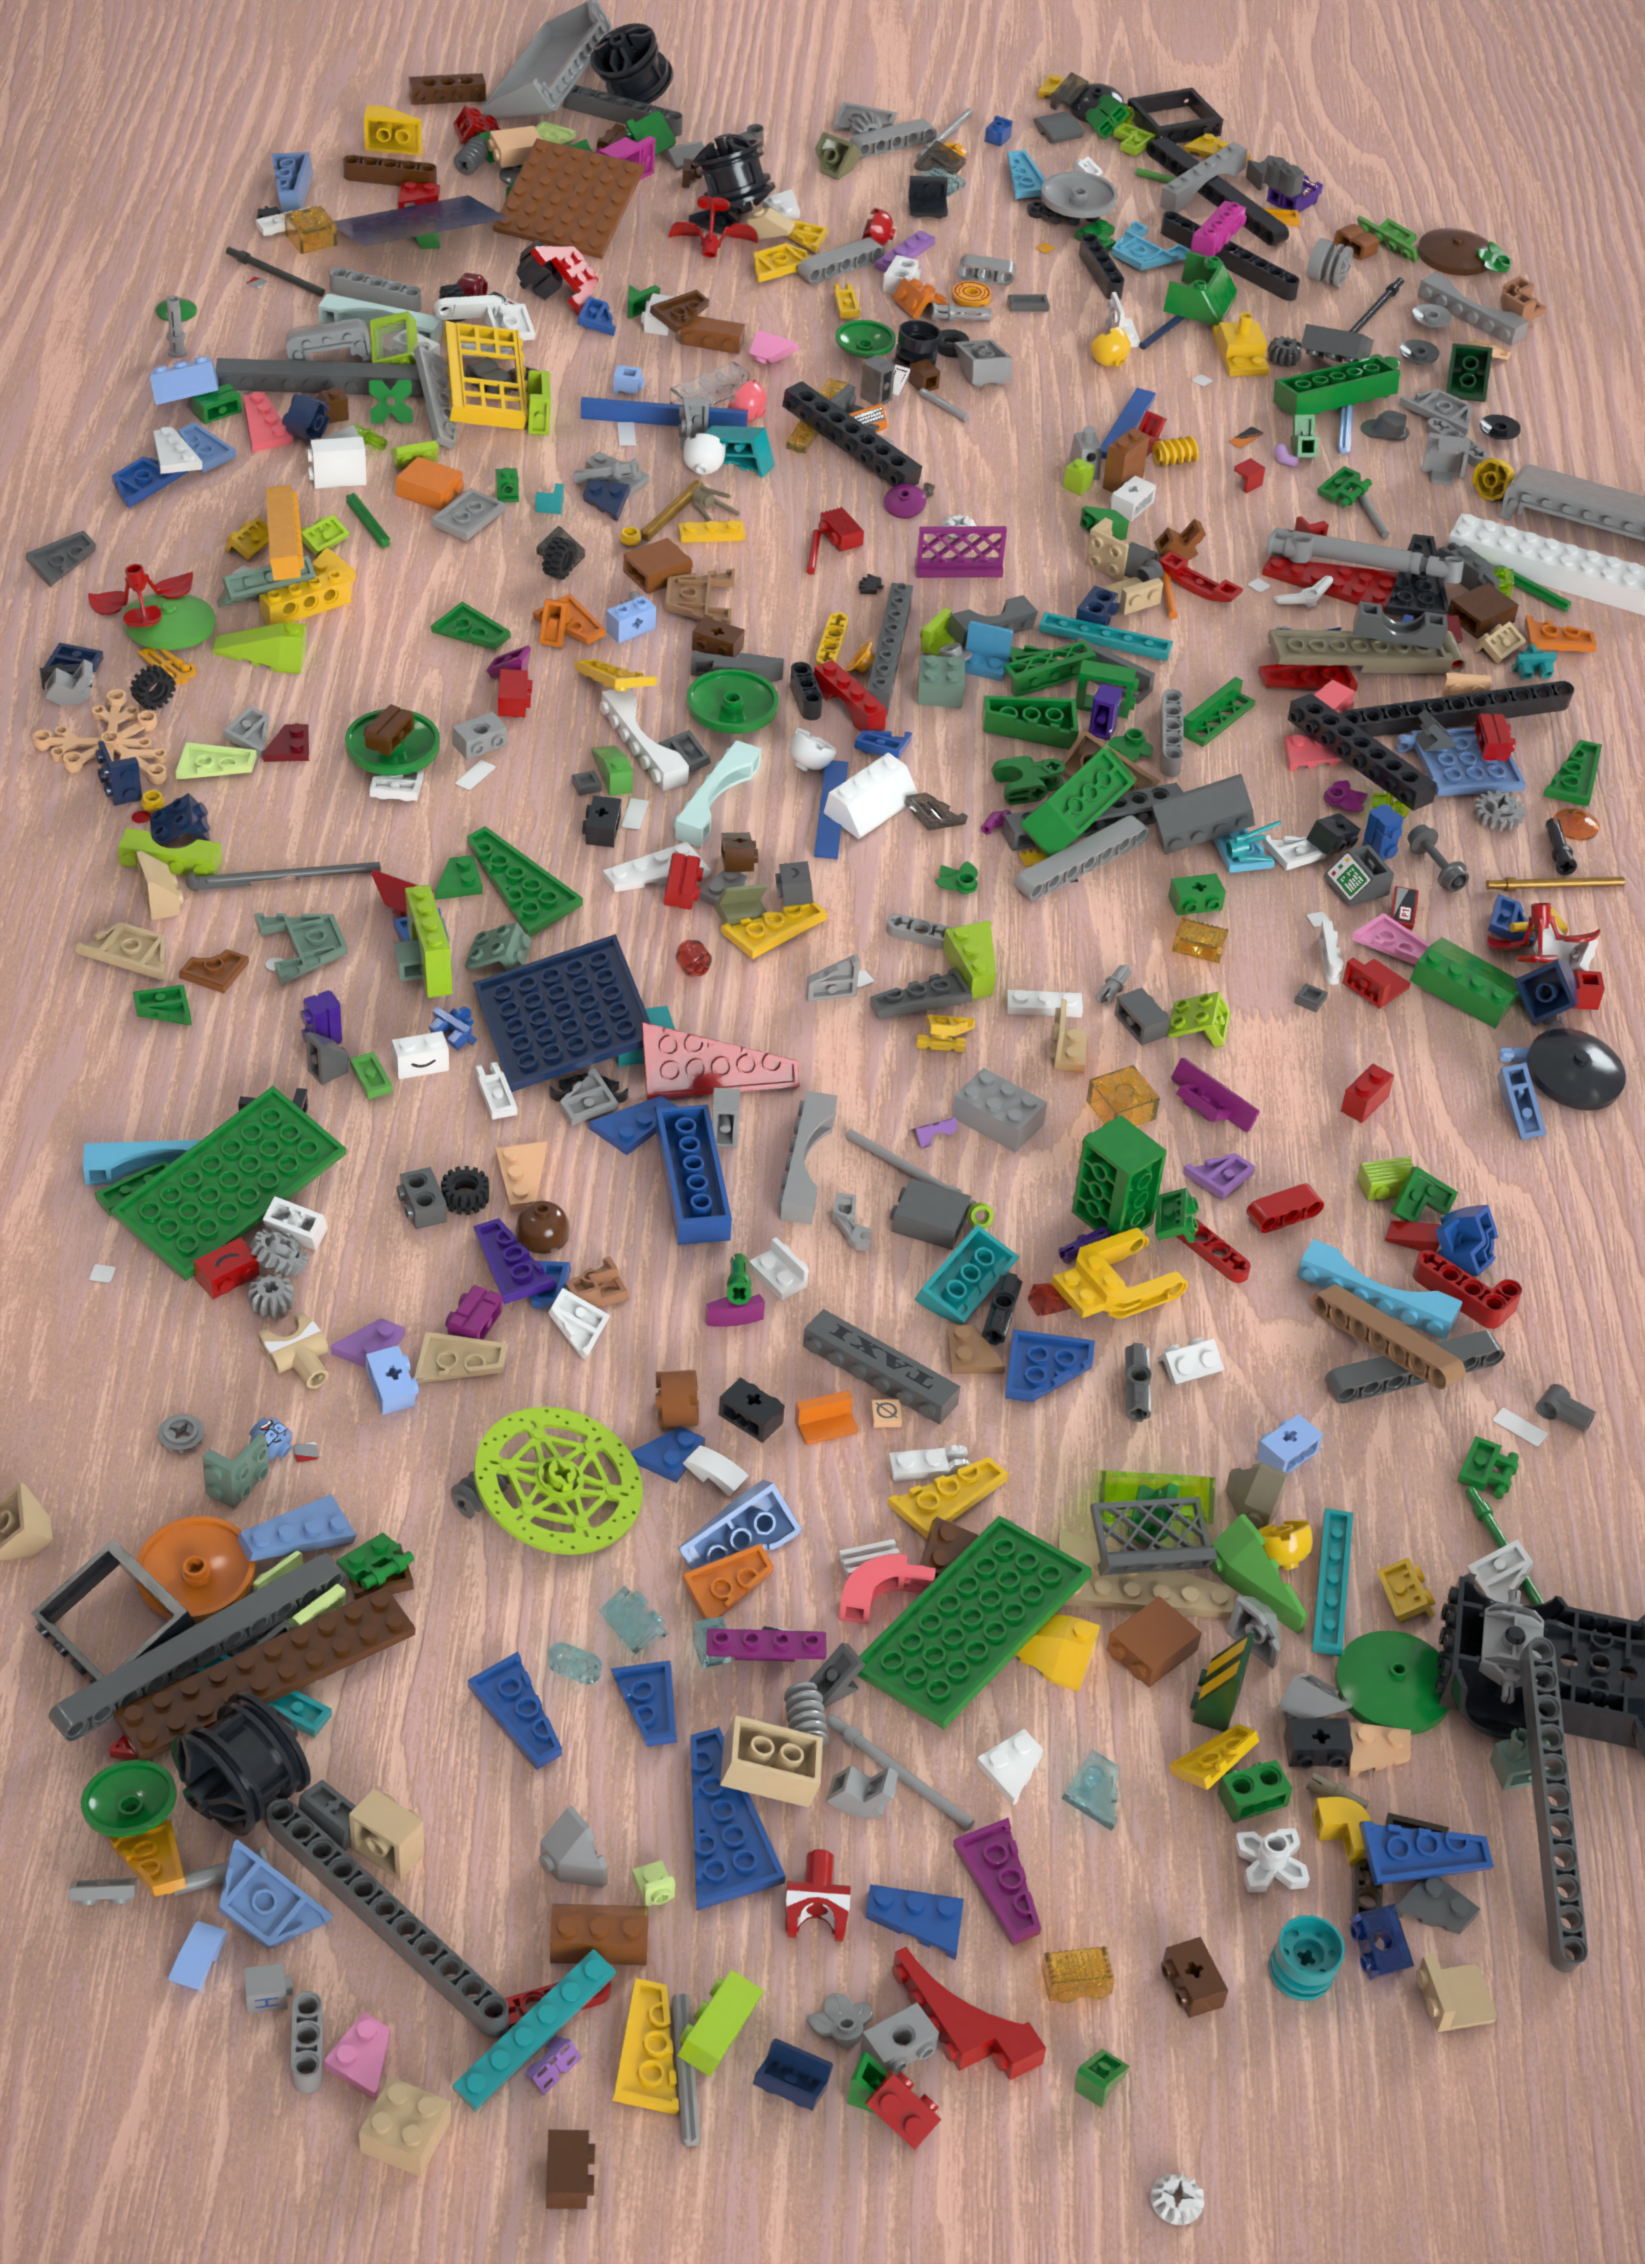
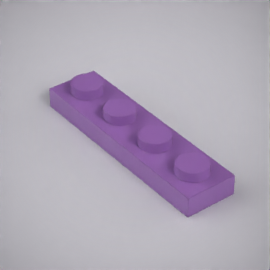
M919 230L875 261V269L886 273L896 255L911 259L916 258L935 244V237Z

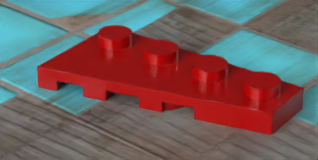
M1272 664L1259 666L1258 674L1265 687L1320 690L1331 680L1354 691H1357L1358 683L1347 665L1308 666Z

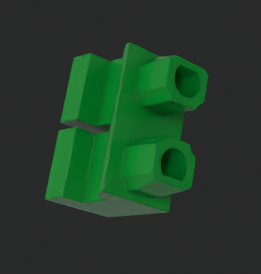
M1110 94L1107 96L1102 95L1098 99L1099 105L1095 109L1090 108L1085 113L1086 120L1104 139L1117 128L1112 121L1119 126L1130 114Z

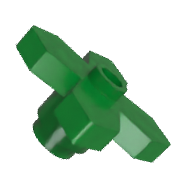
M382 380L369 381V394L380 401L370 410L371 423H384L390 413L394 415L399 423L413 422L412 409L402 402L412 393L411 380H398L391 391ZM390 397L395 400V404L392 406L387 404V399Z

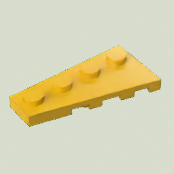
M596 659L575 661L574 670L583 673L585 677H592L593 681L602 682L604 686L613 687L615 691H627L629 687L657 685V676H644V673L639 671L629 672L628 668L614 667V664Z
M639 1978L634 1980L612 2101L677 2115L679 2103L678 2098H676L675 2085L677 2082L676 2072L673 2068V2041L670 2037L669 2026L671 2021L668 1990L665 1984Z

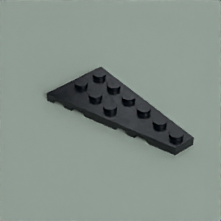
M1413 534L1407 551L1423 553L1425 558L1430 556L1438 557L1434 536ZM1422 571L1419 575L1411 574L1410 572H1399L1385 614L1401 616L1407 614L1414 616L1413 618L1420 617L1424 612L1450 614L1442 577L1426 575V572Z

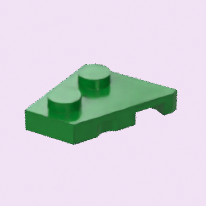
M474 855L449 858L435 890L436 900L483 894V886Z

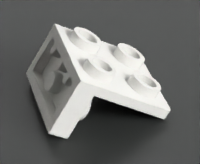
M1112 292L1111 300H1108L1107 304L1109 315L1105 318V327L1109 332L1112 328H1123L1131 342V347H1139L1140 339L1132 319L1124 317L1125 313L1117 293Z

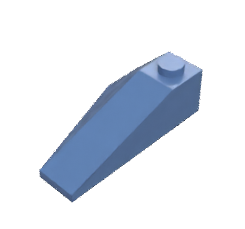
M761 1480L725 1507L680 1545L678 1550L690 1569L694 1570L760 1543L765 1550L779 1548L803 1530L775 1484Z

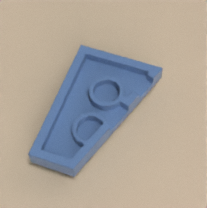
M196 422L178 430V434L201 459L202 473L236 457V450Z

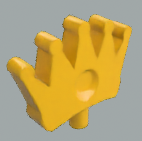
M1028 849L1025 850V854L1019 851V857L1024 866H1033L1048 858L1042 850H1040L1039 854L1036 849L1032 850V854Z

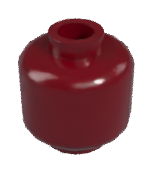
M465 273L457 281V284L462 288L461 291L464 293L463 297L486 296L488 292V283L480 274Z

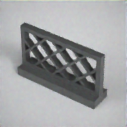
M1200 1496L1092 1503L1090 1505L1101 1560L1098 1564L1100 1576L1208 1568L1217 1559L1215 1547L1211 1548ZM1193 1505L1195 1518L1192 1522L1178 1512L1182 1506ZM1162 1507L1171 1514L1165 1524L1152 1514L1155 1508ZM1128 1509H1135L1144 1516L1139 1525H1136L1125 1516ZM1100 1511H1109L1117 1518L1111 1527L1101 1520ZM1173 1518H1176L1187 1527L1182 1536L1168 1527ZM1147 1519L1160 1529L1155 1538L1141 1528ZM1120 1521L1133 1530L1128 1540L1114 1530ZM1190 1530L1200 1537L1201 1546H1192L1184 1539ZM1163 1532L1177 1542L1173 1548H1166L1157 1541ZM1136 1534L1150 1544L1146 1550H1139L1130 1543ZM1109 1535L1123 1545L1119 1552H1108L1106 1539Z

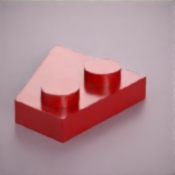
M412 181L401 182L398 209L404 208L405 203L414 202L415 205L439 201L440 184L431 182L424 184Z

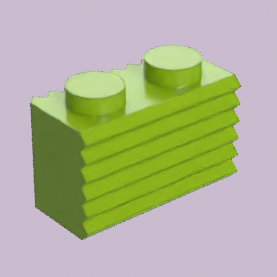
M1410 1156L1360 1163L1357 1179L1368 1201L1372 1199L1374 1201L1376 1199L1385 1200L1398 1196L1414 1164H1412Z

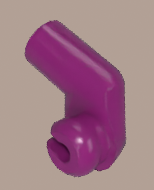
M1010 810L992 812L981 826L982 832L984 834H991L995 827L1003 826L1004 815L1013 813Z

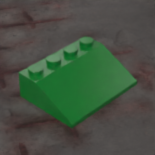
M1443 937L1426 949L1417 961L1409 980L1495 1029L1520 996L1514 981L1515 977Z

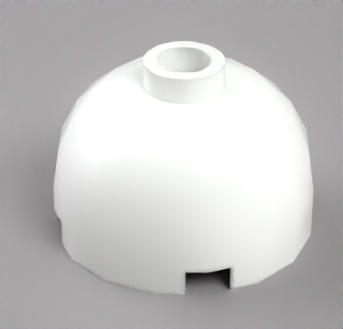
M696 434V438L692 439L688 437L684 442L683 448L684 461L687 467L701 475L714 473L724 462L725 444L722 445L719 443V438L710 434Z
M801 728L796 729L790 742L789 751L791 756L797 761L795 765L806 772L809 768L813 770L825 768L837 753L836 749L818 736L817 738L811 736L810 732Z

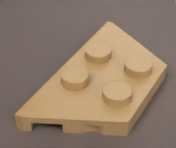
M119 922L111 926L110 929L95 934V940L85 945L79 942L75 946L77 954L162 981L165 979V935Z

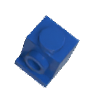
M996 115L994 121L986 127L985 142L1001 147L1011 138L1013 121Z

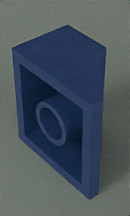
M1567 959L1556 960L1514 979L1532 1025L1578 1006L1577 981Z

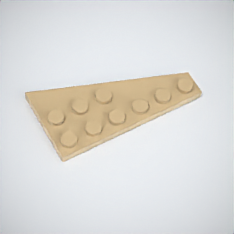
M1059 1528L1058 1549L1091 1567L1092 1576L1064 1606L1138 1612L1160 1596L1181 1615L1231 1619L1234 1608L1232 1588L1180 1570L1100 1576L1098 1564L1101 1560L1097 1541ZM1107 1545L1108 1552L1120 1551V1549Z

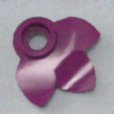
M1343 780L1333 783L1325 791L1323 799L1332 807L1339 806L1345 811L1361 812L1364 811L1362 804L1366 801L1368 794L1350 789L1349 781Z

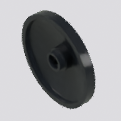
M1568 1028L1545 1031L1534 1039L1526 1056L1527 1067L1534 1084L1549 1098L1570 1108L1578 1110L1603 1109L1618 1099L1625 1086L1626 1073L1618 1055L1603 1041L1586 1032Z

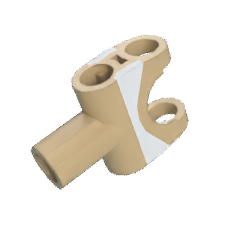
M305 1313L294 1316L297 1331L292 1335L286 1337L277 1336L267 1329L257 1332L261 1351L267 1363L276 1374L294 1368L306 1386L312 1389L322 1386L328 1379L329 1373L318 1359V1356L329 1351L327 1341L318 1326Z

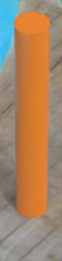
M1164 572L1161 580L1163 581L1168 615L1171 619H1174L1178 614L1170 578Z

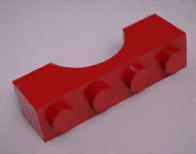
M831 660L814 667V675L823 699L827 701L838 696L846 704L855 728L860 732L862 730L877 732L885 730L887 708L836 662Z

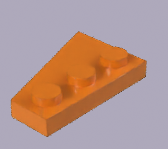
M1526 615L1524 623L1528 643L1535 644L1537 650L1578 651L1582 653L1595 652L1597 644L1594 632L1572 626L1561 628L1553 625V621L1545 620L1542 623L1534 621L1533 616Z

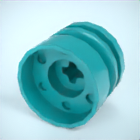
M1300 1915L1289 1920L1281 1929L1268 1963L1269 1975L1276 1988L1287 1997L1299 2001H1313L1324 1996L1332 1986L1344 1959L1345 1946L1343 1937L1330 1922L1314 1915Z

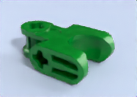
M1020 756L996 761L992 766L991 773L997 782H1010L1005 787L1003 796L1009 805H1018L1040 801L1046 797L1048 791H1057L1063 785L1061 775L1065 771V764L1059 759L1054 758L1034 762L1029 756Z

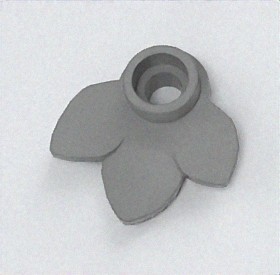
M832 1993L825 1999L824 2011L808 2015L807 2021L812 2030L818 2035L832 2036L840 2046L852 2047L859 2043L864 2032V2026L871 2021L872 2009L868 2002H859L853 2005L850 1998L846 1995Z

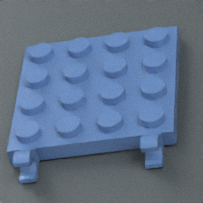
M1475 727L1446 729L1456 743V746L1434 751H1423L1415 739L1423 730L1411 731L1410 735H1398L1401 745L1395 746L1397 752L1403 754L1412 748L1415 749L1427 776L1437 783L1435 792L1437 796L1487 793V791L1496 793V790L1500 792L1524 791L1526 786L1512 755H1510L1508 761H1497V759L1487 761L1482 759L1474 731Z

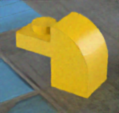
M1317 1798L1312 1818L1318 1841L1342 1840L1348 1865L1355 1866L1359 1860L1363 1859L1366 1853L1359 1824L1362 1821L1371 1822L1369 1814L1360 1804L1348 1798Z

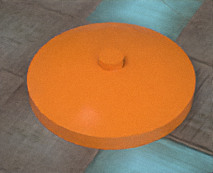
M211 1516L186 1517L161 1527L144 1543L136 1559L189 1612L195 1622H202L246 1597L256 1575V1560L249 1561L237 1541L242 1531L226 1520ZM136 1582L139 1594L145 1604L156 1614L170 1620L172 1616Z

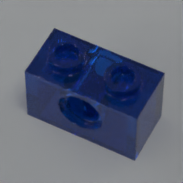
M1395 1904L1360 1912L1350 1918V1933L1353 1940L1358 1943L1361 1952L1360 1964L1363 1971L1368 1974L1369 1980L1403 1972L1414 1967ZM1375 1935L1383 1940V1950L1376 1947L1374 1943Z

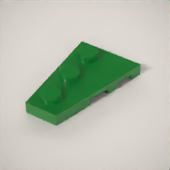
M463 601L431 625L432 633L494 650L511 638L508 629Z

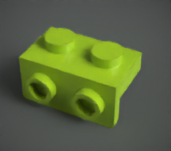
M437 440L395 447L390 450L395 469L407 467L418 456L437 462L439 446Z
M944 607L938 614L934 615L928 625L923 626L920 632V637L922 638L921 652L940 656V648L956 643L947 632L952 610Z

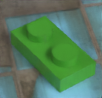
M375 1052L350 1058V1067L368 1100L393 1093L392 1084Z

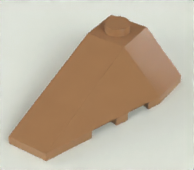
M1084 729L1062 760L1065 764L1064 772L1072 777L1105 743ZM1111 748L1137 778L1135 783L1126 792L1155 787L1159 784L1160 780Z

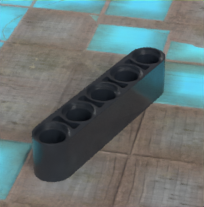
M1091 233L1081 235L1079 257L1108 300H1111L1112 292L1117 293L1119 300L1122 299L1125 280L1096 235Z

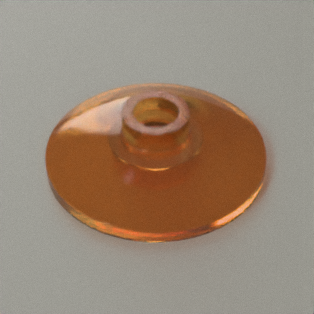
M1563 809L1558 811L1553 818L1555 824V818L1560 820L1564 836L1573 840L1583 841L1592 839L1598 834L1600 829L1598 820L1589 812L1581 809Z

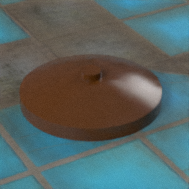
M1435 229L1421 237L1418 245V255L1425 264L1437 271L1459 276L1476 275L1488 270L1484 267L1485 262L1479 259L1477 249L1488 250L1489 241L1476 233L1463 229Z

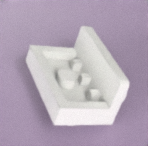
M1203 1337L1188 1341L1189 1346L1180 1348L1179 1344L1164 1348V1354L1157 1357L1158 1363L1164 1362L1172 1386L1225 1370L1214 1339L1204 1341Z

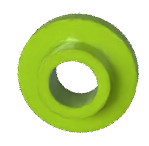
M982 1202L973 1204L967 1212L968 1222L973 1227L978 1224L983 1229L987 1228L994 1218L992 1208ZM983 1211L985 1214L984 1219L978 1221L975 1217L976 1212Z

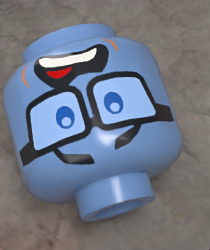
M262 1418L250 1430V1443L260 1433L266 1436L268 1460L275 1459L277 1456L282 1459L292 1449L290 1444L292 1432L276 1418Z

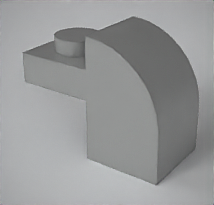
M83 660L73 675L55 668L45 682L44 698L63 706L84 703L89 698V686L94 680V674L92 673L93 663Z
M851 1765L833 1776L826 1801L849 1815L866 1819L883 1816L886 1803L891 1801L896 1794L897 1787L895 1785L899 1773L888 1767L870 1778Z

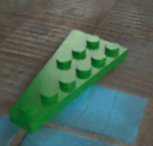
M486 826L467 836V844L525 934L529 937L583 906V898Z

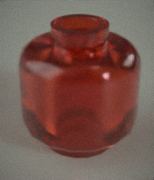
M686 940L677 948L676 962L687 976H702L708 972L712 963V957L702 942L699 940Z

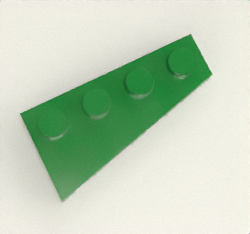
M1579 740L1569 754L1567 761L1562 764L1560 771L1555 774L1550 785L1545 788L1543 796L1589 807L1602 744Z

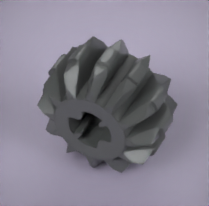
M1280 336V338L1275 337L1268 346V360L1273 361L1274 365L1279 364L1280 367L1295 366L1302 355L1301 343L1297 342L1296 339L1289 338V336L1287 338Z

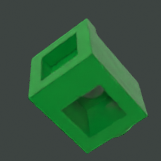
M505 467L495 469L497 500L503 503L519 502L517 468Z

